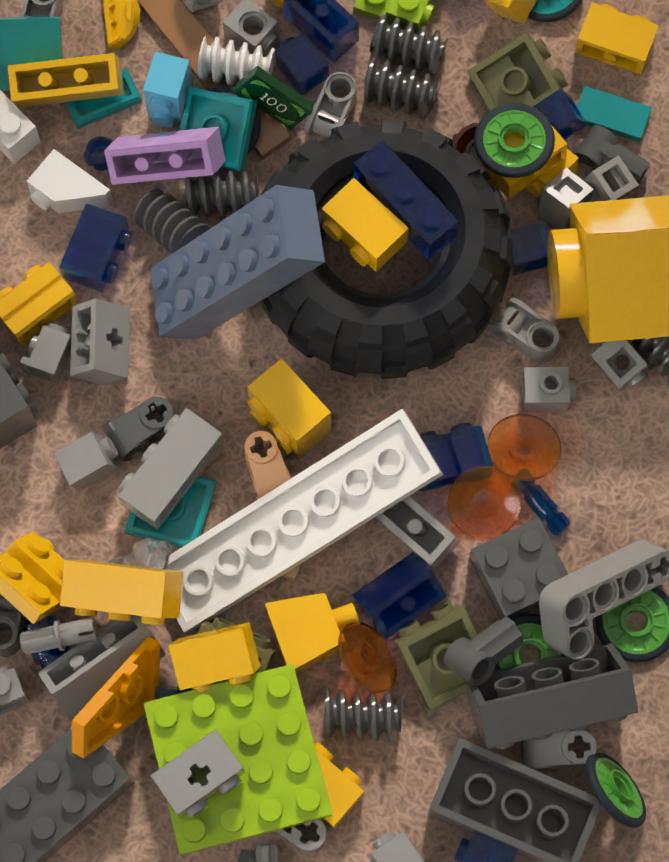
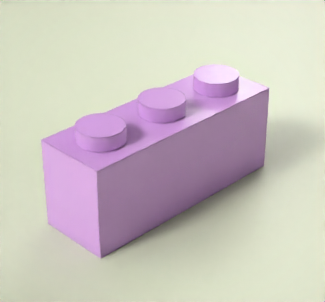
M219 127L117 137L104 150L111 185L214 175L225 162Z

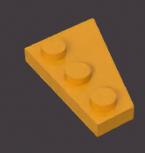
M148 636L74 717L71 726L72 753L85 758L145 715L143 703L159 699L160 641Z

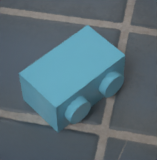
M155 51L143 87L148 118H151L155 124L167 128L172 127L173 124L181 125L187 87H194L190 60Z

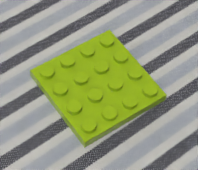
M294 664L251 674L252 679L244 683L230 685L229 681L210 685V689L205 692L199 693L197 689L143 703L159 769L216 729L245 771L239 777L242 783L226 795H222L220 791L207 800L210 804L209 807L192 819L188 815L180 819L167 800L180 856L333 816ZM196 769L193 772L195 779L190 784L193 785L198 782L201 786L208 783L206 776L211 771L208 770L203 773L200 769Z

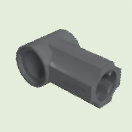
M594 125L574 152L579 157L578 164L585 163L592 168L591 172L619 155L638 184L650 166L648 161L620 145L618 138L610 130L599 125Z
M508 617L500 618L471 640L465 637L455 640L445 653L444 663L475 687L481 686L492 676L495 664L524 643L523 634Z

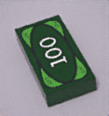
M256 66L238 81L234 90L242 98L257 100V107L290 130L309 116L314 106L312 102L259 66Z

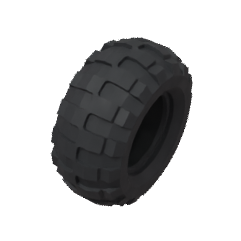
M381 119V125L362 127L359 126V122H353L331 129V135L321 141H318L316 138L307 141L289 155V162L281 172L276 171L272 174L260 195L275 185L314 190L323 243L327 233L322 227V207L355 178L383 205H393L406 209L422 219L437 238L441 249V256L434 269L417 285L401 292L383 295L359 291L345 284L331 271L325 261V263L260 301L272 324L278 325L287 336L288 343L307 358L314 356L328 363L331 366V370L354 377L359 372L379 374L381 379L407 377V373L423 367H428V369L432 370L454 359L458 350L467 343H474L490 324L496 308L503 300L511 270L513 242L510 235V216L502 194L498 191L495 192L490 183L488 171L472 154H467L466 152L461 154L453 147L452 139L430 128H426L425 132L406 128V121Z

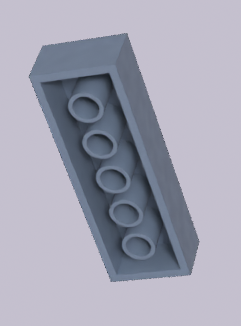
M275 185L151 267V285L154 290L156 305L155 317L158 322L160 337L198 339L325 263L314 190Z

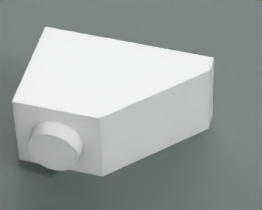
M55 149L51 151L27 180L31 192V200L43 210L51 207L57 213L109 207L113 202L109 188Z

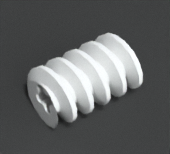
M205 34L198 58L199 79L206 80L209 74L212 73L213 82L219 83L225 75L227 85L233 86L238 77L241 80L256 66L272 75L276 51L274 48H271L267 57H263L262 47L257 45L253 54H249L248 43L245 42L239 51H235L234 40H229L224 49L221 48L220 37H215L213 43L209 46L207 45Z

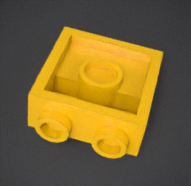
M32 531L14 540L7 551L0 555V594L32 624L63 607L60 606L64 559L54 551V546L48 539L38 536Z

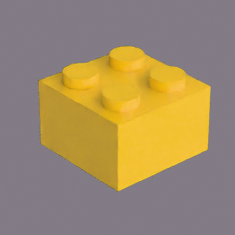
M282 358L247 386L249 395L247 403L252 409L249 411L250 416L262 429L268 426L273 431L279 449L286 456L292 452L299 460L332 432L331 412Z

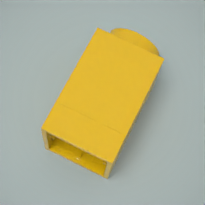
M669 195L569 204L570 228L549 230L547 238L548 280L555 318H578L589 343L669 337Z

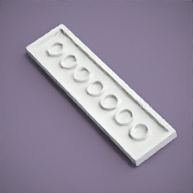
M401 409L150 568L184 572L180 617L176 619L183 632L189 634L199 628L205 621L215 618L439 478L443 473L407 413Z

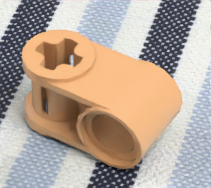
M256 431L250 434L244 445V455L250 472L254 493L257 492L258 496L256 498L258 500L290 480L291 475L286 464H284L275 437L266 431ZM257 444H261L263 449H267L266 457L261 458L259 453H254Z

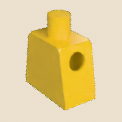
M326 593L273 601L265 604L266 612L285 665L294 664L296 675L343 649L340 631L360 624L353 603L331 609Z

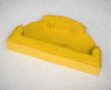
M103 0L107 45L112 51L125 46L135 35L140 23V7L137 0Z

